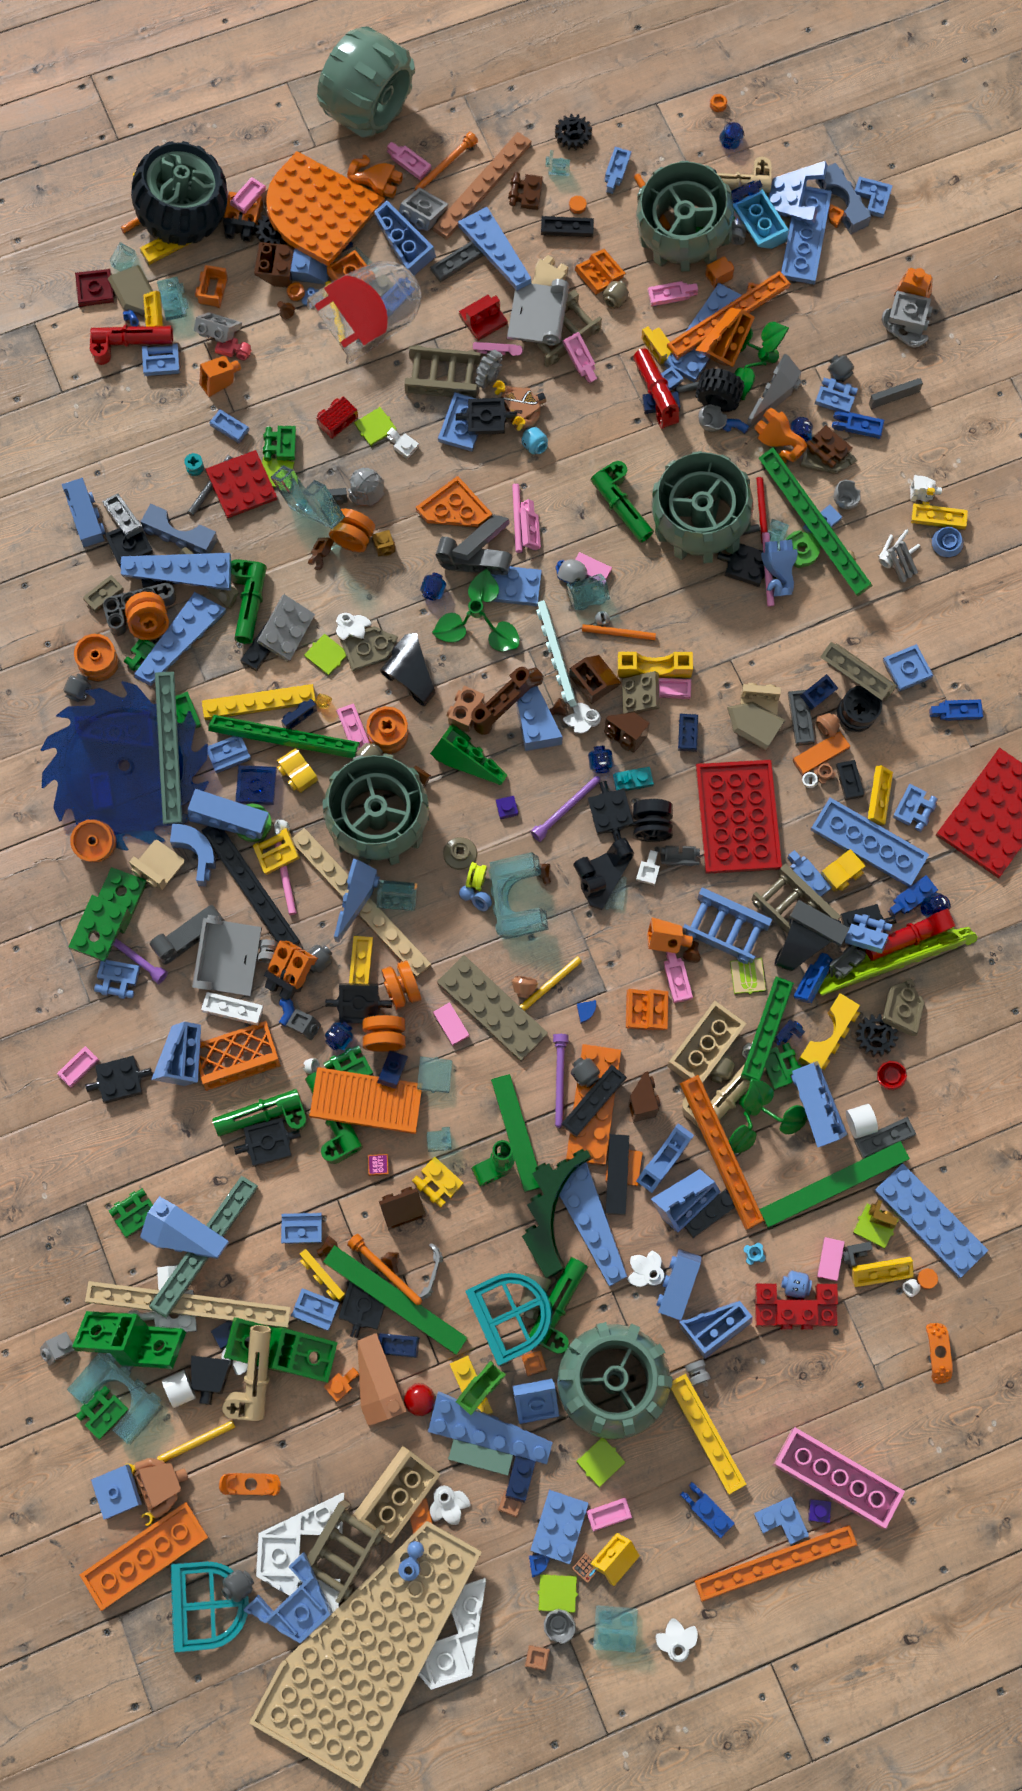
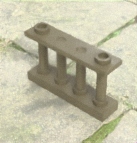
M574 289L568 294L565 313L573 310L587 326L579 331L565 315L563 325L573 335L579 332L584 341L592 334L595 335L600 331L602 318L599 316L594 321L591 320L578 306L579 294ZM562 336L560 343H558L559 346L554 350H551L545 343L534 342L546 355L544 362L546 368L551 364H556L567 353L562 342L564 340Z
M420 345L409 346V358H414L412 377L405 378V393L453 397L454 393H459L476 398L477 384H473L472 379L474 364H480V352L474 350L460 351L428 348ZM421 359L432 360L430 378L428 380L419 379ZM439 361L449 362L447 381L436 380ZM456 362L467 363L464 383L454 382Z
M830 642L820 657L881 700L885 699L887 701L897 687L891 680L837 643Z
M786 863L779 870L778 875L780 879L762 896L755 892L751 899L753 905L758 910L762 909L787 934L790 925L781 914L798 897H802L807 901V905L831 918L839 920L841 917ZM784 884H789L793 888V893L774 909L767 901Z
M345 1500L338 1503L307 1557L316 1578L340 1593L336 1599L337 1603L344 1599L347 1600L354 1590L351 1588L375 1545H379L385 1536L383 1534L384 1525L379 1526L375 1531L350 1515L348 1508L351 1504ZM340 1522H347L371 1538L365 1549L339 1532L338 1526ZM335 1539L360 1556L355 1567L329 1551L327 1545L330 1540L333 1541ZM320 1558L327 1559L350 1574L345 1585L319 1569V1566L316 1564Z

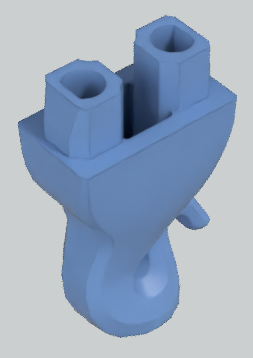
M792 540L780 541L781 551H778L777 541L765 542V553H761L762 561L766 569L777 578L769 583L766 590L771 591L775 587L774 596L792 595L794 590L792 568L797 559V549L793 550Z

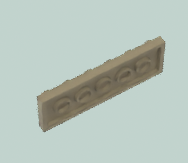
M465 955L437 981V984L520 1062L548 1035L547 1031Z

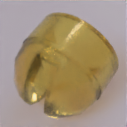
M319 693L316 704L319 708L326 709L330 706L332 698Z

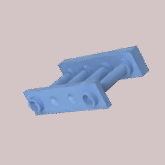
M702 887L697 898L700 900L701 905L691 926L684 924L682 929L684 935L692 936L693 940L697 939L737 957V960L741 963H753L755 956L750 953L760 931H767L772 919ZM713 906L719 912L709 933L706 934L697 929L707 908ZM731 914L735 916L736 921L726 942L715 938L725 915ZM748 922L753 924L754 928L744 950L733 946L742 924Z

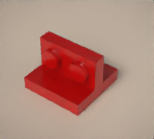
M488 294L459 311V316L478 341L508 324V320L500 311V300L496 295L491 298Z

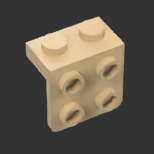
M756 683L743 684L740 704L754 702L777 715L781 687L771 684L766 686H760Z
M155 840L139 860L133 857L129 863L134 874L146 878V882L152 887H158L163 890L184 865L185 861L159 840Z

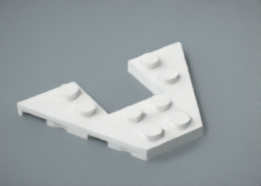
M341 1493L260 1532L258 1537L256 1577L289 1596L302 1585V1581L289 1568V1565L300 1556L301 1535H320L338 1503L344 1500L345 1493ZM340 1522L338 1526L341 1534H343V1522ZM317 1578L333 1613L339 1607L336 1599L340 1593Z
M486 1578L464 1586L451 1611L458 1633L435 1642L418 1675L431 1690L472 1676Z

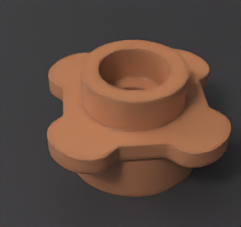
M824 762L813 770V773L818 776L819 782L822 784L836 776L835 771H833L828 762Z

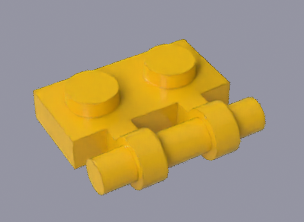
M435 1156L421 1170L426 1178L422 1180L415 1176L412 1180L417 1186L416 1188L420 1192L423 1191L430 1198L429 1200L433 1204L436 1203L440 1208L446 1203L441 1198L444 1193L451 1199L464 1185ZM431 1181L439 1188L437 1192L428 1186Z

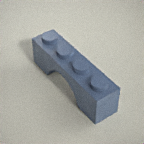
M836 163L829 165L825 179H816V183L820 189L831 190V194L839 196L844 200L847 209L844 211L842 222L851 235L869 226L871 213L868 208H865L861 197L854 191L852 183L846 179L842 168H839Z
M153 504L149 505L140 521L145 533L159 536L165 542H173L181 549L186 547L194 554L211 553L218 540L216 531L202 525H198L189 531L174 529L169 524L167 510Z

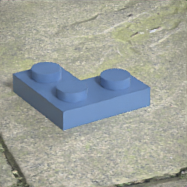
M859 176L855 192L860 197L870 199L868 209L871 215L883 218L893 185Z
M792 1496L753 1513L762 1533L781 1525L789 1545L809 1536Z

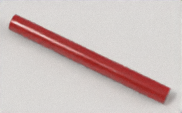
M757 477L761 544H763L762 533L768 532L763 477Z

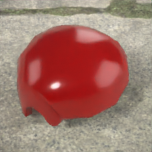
M895 1061L883 1063L877 1071L879 1084L886 1090L895 1091L900 1089L907 1080L905 1067Z
M415 1383L408 1387L404 1395V1403L407 1410L415 1416H424L430 1413L435 1405L433 1390L424 1383Z

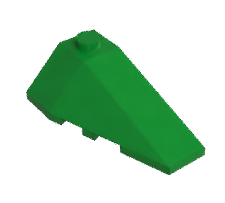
M452 723L430 754L435 760L442 762L446 766L501 785L506 779L507 774L492 759H487L482 753L483 750L480 747L476 748L470 742L471 738Z

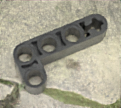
M450 537L440 538L436 558L444 569L481 573L488 569L490 574H508L512 561V555L509 552L481 549L466 561L453 557L452 550L458 546L454 539Z
M162 583L106 598L103 602V608L111 633L121 636L126 632L125 605L129 598L137 593L153 592L164 600L165 606H170L176 601L173 586L169 583ZM116 606L114 610H109L110 607ZM115 623H121L117 627L113 626Z
M214 905L206 907L169 935L159 934L151 940L150 946L164 965L172 962L200 941L203 918H207L208 915L219 916V920L225 921Z

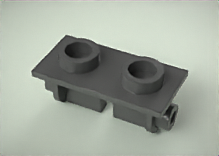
M665 845V847H661V864L668 866L675 864L685 866L699 865L700 848H696V846H683L682 852H679V846Z
M854 945L847 947L839 958H835L831 962L830 977L832 978L835 975L837 979H844L853 970V967L849 964L857 967L865 960V951H859L858 947Z

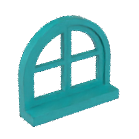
M505 1273L465 1291L498 1366H503L509 1363V1361L532 1351L542 1343L548 1334L552 1321L551 1303L545 1290L532 1278L522 1274ZM507 1284H519L528 1288L536 1296V1299L516 1307ZM502 1285L513 1310L493 1319L482 1294ZM540 1305V1324L535 1334L530 1338L520 1314ZM516 1317L526 1342L506 1350L496 1326Z
M217 1562L171 1564L173 1652L215 1649L234 1639L246 1622L248 1613L243 1609L249 1604V1597L246 1596L240 1602H234L233 1600L214 1601L213 1573L225 1578L234 1571L226 1565ZM209 1573L210 1601L186 1603L185 1574ZM238 1607L232 1625L224 1633L216 1636L215 1609ZM210 1609L211 1638L188 1640L187 1611Z

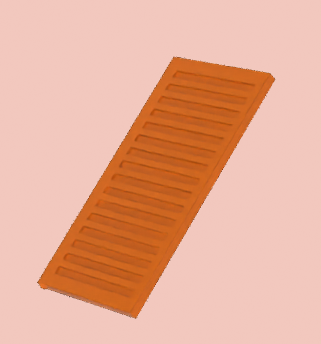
M317 1067L309 1117L416 1134L422 1084L399 1080L397 1088L394 1089L378 1084L379 1077Z

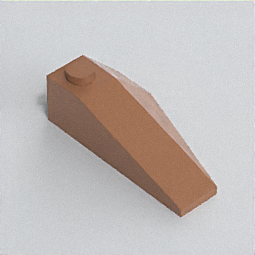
M377 1333L358 1340L360 1403L368 1426L407 1412Z

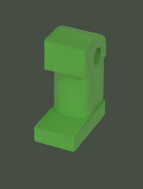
M490 1361L482 1372L472 1379L456 1400V1403L472 1415L489 1392L492 1393L500 1384L506 1373L501 1372Z

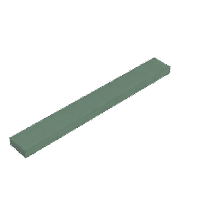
M155 672L163 824H181L183 822L174 672Z
M241 1176L206 1226L224 1237L258 1189V1185ZM187 1252L151 1302L149 1308L167 1318L209 1257Z

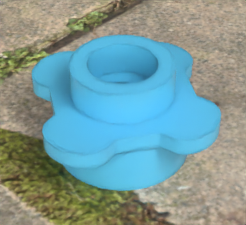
M761 1243L744 1247L743 1251L747 1256L746 1262L749 1265H752L754 1262L759 1261L762 1263L765 1261L766 1257L763 1255V1245Z

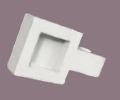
M393 428L387 432V439L395 444L393 449L406 459L419 447V443L405 433L401 437Z
M650 850L647 862L641 861L636 881L655 886L660 867L654 865L658 852Z

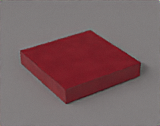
M110 269L75 273L79 307L114 303L113 289L108 281V277L111 276Z

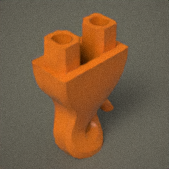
M363 154V159L356 158L351 161L347 172L350 180L358 184L367 185L373 192L384 198L385 196L394 198L397 188L391 185V183L400 185L403 180V173L395 170V165L380 163L358 172L359 169L369 165V157Z
M773 408L768 409L763 417L769 423L766 424L761 420L754 427L759 434L758 439L767 446H793L794 449L792 451L782 450L779 456L785 464L787 460L795 462L807 449L805 440L791 430L789 420L782 411L778 413Z

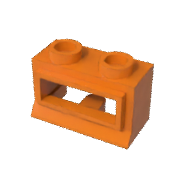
M205 265L204 271H201L199 277L200 286L196 288L195 292L199 304L220 308L228 279L226 268ZM210 279L218 280L213 296L206 295Z

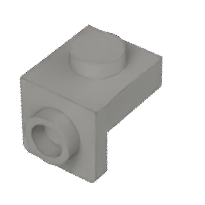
M67 1332L45 1341L40 1347L41 1357L44 1361H47L49 1366L56 1360L75 1351L72 1348L73 1343Z

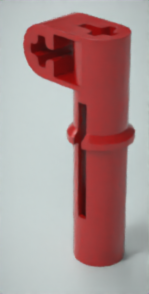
M126 324L123 327H96L90 330V352L93 360L98 365H105L110 361L111 345L129 347V345L173 344L172 326L128 327Z
M638 350L633 355V360L647 385L648 394L653 396L656 402V418L660 428L678 424L679 407L668 388V381L663 378L649 350Z
M945 909L915 924L908 923L905 928L888 934V941L882 954L865 949L868 958L874 961L914 944L917 946L921 941L956 927L949 909Z

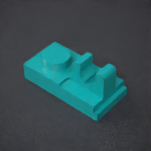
M650 767L613 774L616 790L625 789V791L653 787L654 785Z

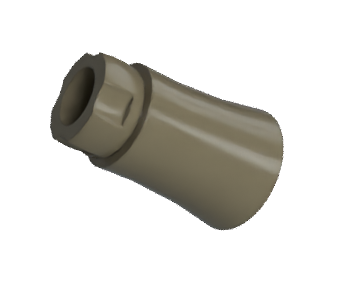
M525 1273V1276L535 1280L547 1293L552 1280ZM523 1287L519 1305L536 1299V1296L526 1287ZM540 1305L520 1314V1316L537 1320L539 1311H541Z

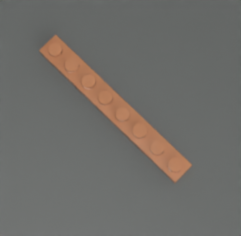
M517 132L433 226V231L447 240L458 228V221L470 215L531 146V140Z

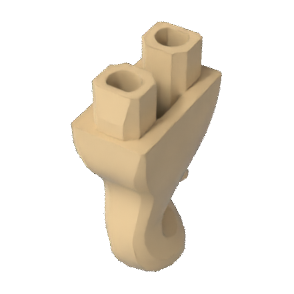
M547 255L543 260L539 259L537 262L535 277L531 284L551 286L552 281L555 279L566 281L569 267L565 264H560L558 268H555L554 258Z

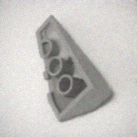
M784 354L773 372L771 384L767 383L762 395L764 398H759L750 414L747 423L750 426L749 428L761 420L768 409L776 408L792 394L794 389L798 390L800 387L802 372L787 354Z

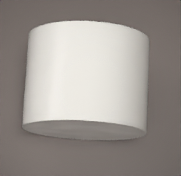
M869 1104L846 1110L847 1123L855 1139L878 1132L877 1120Z
M185 1370L162 1379L165 1392L173 1408L196 1399L195 1392L192 1390L191 1382Z

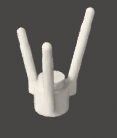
M908 529L904 531V533L900 536L895 545L898 544L900 541H903V539L909 532ZM893 535L889 536L883 551L878 556V561L885 568H891V566L894 568L887 552ZM917 544L915 547L910 549L909 553L912 554L914 551H916L920 547V544Z

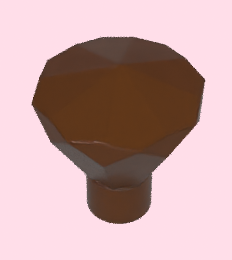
M283 301L277 303L282 319H289L294 315L295 307L293 304L284 303Z
M561 698L549 709L552 716L555 714H568L567 704Z
M540 863L533 869L534 873L542 878L544 884L551 882L549 877L550 863Z
M692 941L691 947L683 953L684 960L691 963L700 962L701 956L698 951L699 943L697 941Z
M328 1236L323 1246L316 1250L317 1254L320 1257L329 1254L334 1245L338 1247L337 1242L331 1236Z
M388 1252L381 1257V1261L395 1274L398 1273L399 1253Z

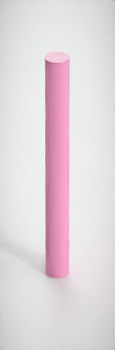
M513 484L516 553H522L520 485Z
M768 532L762 533L763 553H765V542H770V534ZM764 566L767 589L769 583L773 580V576ZM766 590L767 607L775 606L774 590Z
M282 841L276 843L275 848L282 845ZM286 865L280 868L289 915H295L296 908Z

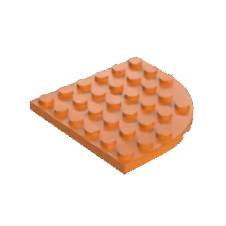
M296 151L271 180L267 191L266 209L270 223L275 231L277 230L282 235L281 238L285 242L329 267L373 217L374 211L385 202V198Z

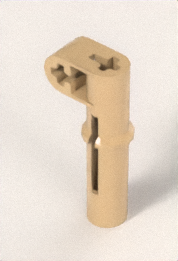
M766 157L756 158L751 175L740 174L739 172H736V174L716 173L724 183L729 185L731 192L735 194L739 192L756 193L762 189L765 193H770L771 161Z
M744 1065L721 1090L715 1092L716 1096L711 1100L719 1120L729 1109L736 1107L735 1103L749 1089L750 1081L740 1078ZM685 1097L682 1104V1112L687 1119L699 1128Z
M256 1325L250 1328L247 1375L244 1376L246 1392H232L226 1397L223 1404V1413L228 1418L249 1421L264 1419L266 1387L270 1381L267 1374L271 1328L267 1326ZM258 1352H260L257 1390H255ZM241 1402H245L244 1410H241Z

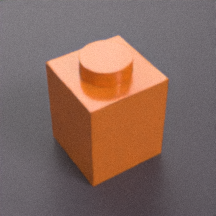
M724 256L708 264L705 275L713 287L716 288L718 283L724 284L733 278L734 266Z

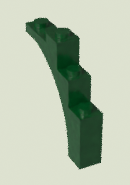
M584 1149L577 1151L573 1154L574 1158L567 1161L565 1159L556 1164V1169L552 1164L546 1165V1163H542L532 1173L544 1195L537 1194L530 1199L531 1203L527 1204L539 1226L533 1225L525 1230L526 1234L522 1237L545 1278L548 1279L565 1269L554 1235L556 1205L565 1183L573 1172L594 1158L589 1150L584 1151Z

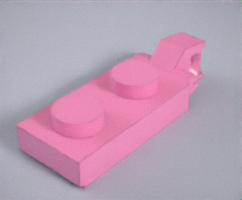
M393 142L388 144L387 152L391 155L394 162L417 179L421 180L431 170V164L408 147H398Z
M680 281L649 287L648 295L651 306L690 299V297L698 295L697 283L687 285V283Z
M577 332L563 340L562 342L580 376H584L588 383L596 380L597 377L593 372L596 369L594 366L595 362L580 333Z
M527 499L521 502L520 509L523 546L538 550L541 547L539 517L534 512V501Z
M666 952L668 961H664V969L673 1003L692 1000L693 996L684 961L681 958H677L675 953Z

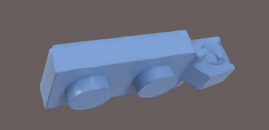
M618 147L614 148L605 174L607 193L613 194L615 186H620V183H622L632 151Z
M795 850L788 855L787 858L792 863L791 869L820 897L832 889L805 856L801 858Z

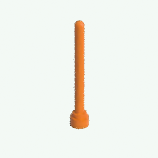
M468 132L462 140L463 143L415 186V191L419 187L424 189L465 149L474 147L478 143L477 137L472 132Z
M355 1234L349 1240L347 1246L353 1251H360L413 1303L420 1305L422 1299L365 1246L366 1243L359 1234Z

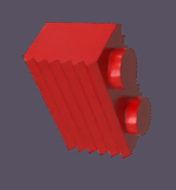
M342 396L340 399L333 400L328 409H323L318 413L316 418L317 425L333 439L347 426L352 424L353 421L358 419V410Z

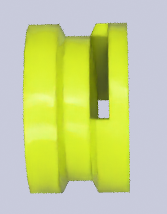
M471 863L466 887H473L477 891L482 890L481 886L484 884L487 872L486 865L478 866L477 863Z

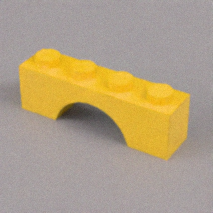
M618 652L617 678H628L653 671L659 673V678H691L693 672V652H673L668 656L657 658L645 657L637 652Z
M840 993L827 1013L833 1022L832 1036L822 1042L810 1041L798 1062L806 1066L818 1061L821 1069L825 1071L830 1063V1060L827 1058L830 1053L835 1054L840 1044L837 1042L840 1037H846L850 1030L847 1027L850 1021L855 1022L860 1014L857 1011L860 1005Z

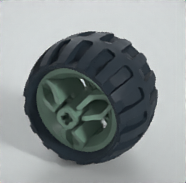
M170 141L164 145H157L152 148L139 162L132 180L131 196L136 216L142 226L146 227L149 234L153 237H158L162 242L183 246L188 243H198L205 236L208 237L214 232L224 216L227 207L228 191L225 175L212 154L209 155L204 148L191 145L189 142L174 143Z

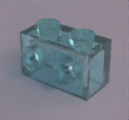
M178 277L157 281L166 321L187 317L185 309H189L187 299L182 297V294H185L183 283L179 284Z
M601 573L587 577L582 582L577 580L566 584L570 603L575 610H584L590 605H600L610 600L607 582Z
M380 880L377 890V908L415 911L418 883Z

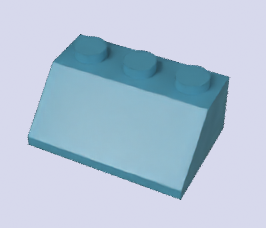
M763 189L733 203V209L758 247L772 249L787 242L789 229Z

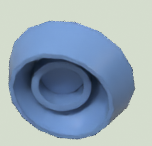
M953 527L939 529L932 537L934 551L943 557L956 556L963 548L964 540L962 535Z

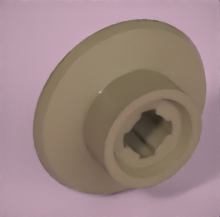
M457 837L445 845L443 857L451 868L463 870L469 868L471 863L476 861L477 849L469 839ZM457 850H464V854H457Z

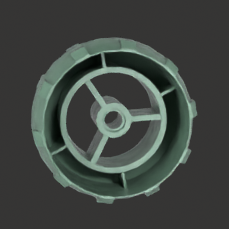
M366 26L350 30L333 48L321 71L317 88L318 103L326 115L363 138L374 136L375 133H381L388 128V124L396 116L398 117L407 96L411 92L413 87L411 84L412 76L415 74L414 60L410 57L409 50L371 27Z
M680 161L655 170L645 186L640 188L637 195L638 204L636 211L639 240L642 247L650 248L653 251L654 262L658 265H666L669 261L681 264V272L690 271V264L702 260L706 264L716 261L717 249L720 246L730 244L734 216L732 192L729 185L724 183L716 174L714 168L695 162ZM673 209L675 222L668 232L661 226L659 219L667 211ZM696 227H704L696 233Z
M702 451L692 452V454L668 463L659 481L654 484L652 492V514L655 522V534L659 542L668 541L674 546V556L681 560L687 554L702 556L703 563H713V554L720 553L723 550L731 554L737 551L740 545V537L744 532L750 531L752 523L753 496L747 473L741 471L731 462V458L723 454L717 455ZM694 495L692 499L686 498L688 496ZM719 497L729 506L730 512L722 522L716 524L713 518V505ZM678 516L691 517L694 527L684 523Z
M384 754L383 756L372 755L363 757V755L353 757L352 762L345 765L339 771H334L329 778L330 785L326 791L325 799H323V816L326 827L333 838L334 846L340 853L346 851L358 857L359 861L367 865L370 864L371 860L388 859L392 866L400 863V854L411 847L419 848L423 842L422 833L427 821H429V800L426 790L420 781L419 774L414 768H409L404 763L394 759L393 755ZM374 790H384L399 796L406 806V812L388 807L386 800L382 796L375 795ZM369 791L370 797L366 799L364 804L365 814L352 825L347 818L348 808L358 796ZM389 821L399 824L394 830L385 834L369 835L363 833L368 827L374 830L384 829Z
M606 1322L596 1324L594 1328L575 1338L561 1359L557 1384L564 1410L569 1418L579 1427L593 1436L607 1439H625L635 1436L656 1422L668 1402L670 1389L672 1388V1377L670 1376L669 1366L664 1356L665 1351L661 1344L657 1345L649 1336L641 1332V1327L633 1324L626 1326L607 1324ZM607 1349L626 1351L620 1366L609 1367L602 1378L582 1379L586 1363L598 1352ZM630 1354L640 1362L646 1375L645 1394L641 1402L634 1406L624 1390L628 1383V1374L623 1367ZM617 1376L620 1384L616 1387L610 1385L608 1382L609 1377ZM583 1385H602L607 1393L619 1394L629 1410L612 1413L598 1408L587 1397Z

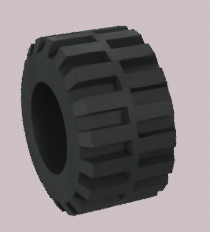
M711 368L702 372L695 396L704 406L712 404L721 407V412H731L738 408L745 385L736 374L719 368Z

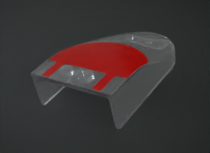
M378 261L352 271L321 288L307 298V308L311 309L314 307L347 354L346 363L349 365L408 326L415 319L421 304V290L417 279L406 267L391 261Z

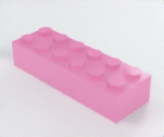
M795 1427L790 1431L773 1463V1466L880 1529L887 1528L905 1493L904 1490Z

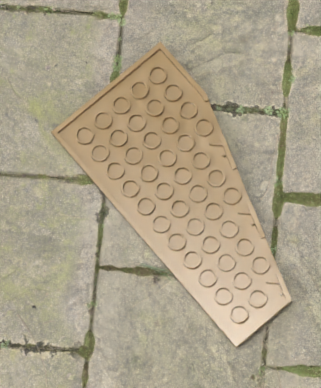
M426 1521L279 1665L249 1724L360 1788L482 1551ZM418 1541L424 1547L423 1555L417 1558L420 1564V1573L416 1579L406 1581L400 1577L398 1568L404 1559L409 1558L407 1552L408 1545L411 1542ZM406 1567L405 1571L411 1574L412 1568Z

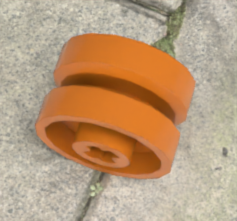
M346 508L339 510L335 518L336 523L332 525L329 531V537L344 549L358 553L364 552L369 544V538L375 531L374 522L358 511Z
M141 592L135 594L127 601L125 614L129 630L134 637L141 640H152L166 632L169 626V619L164 600L159 595L153 592Z
M102 634L86 635L75 646L74 658L83 676L91 681H103L115 674L118 669L119 659L114 645L108 637Z
M387 706L377 708L370 714L366 726L369 743L378 745L383 754H393L404 748L409 734L405 715L400 710Z
M85 820L73 829L70 836V845L73 852L80 859L88 862H102L114 853L116 835L113 829L106 823L98 820ZM92 838L96 839L95 844H91L93 842Z
M407 960L397 963L399 976L396 975L391 966L381 969L384 986L395 1009L405 1006L404 993H406L411 1003L421 1001L416 980Z
M390 1015L371 1016L363 1019V1032L367 1033L363 1037V1049L373 1052H389V1050L399 1051L406 1048L405 1036L401 1034L405 1031V1019Z

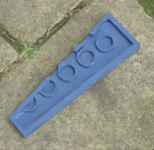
M488 207L458 221V227L516 291L531 284L530 275Z
M231 554L121 556V575L123 577L231 590Z
M194 592L135 672V678L152 686L155 683V672H166L185 650H189L191 645L197 639H200L204 632L226 613V608Z
M586 1162L578 1167L569 1177L560 1193V1197L608 1285L612 1286L628 1276Z
M438 1391L428 1432L547 1464L552 1446L551 1441L529 1431L522 1430L513 1424H507L493 1415H487L478 1408L470 1415L456 1403L457 1399Z

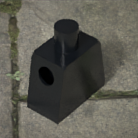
M191 1356L192 1390L201 1392L199 1404L211 1405L213 1393H223L232 1365L231 1360Z

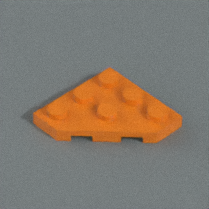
M456 476L416 506V511L427 523L480 527L492 516L490 510L459 476Z

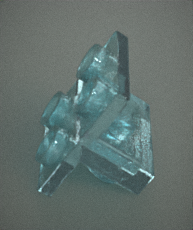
M597 1605L595 1610L593 1648L597 1650L634 1653L636 1635H638V1610L635 1608Z

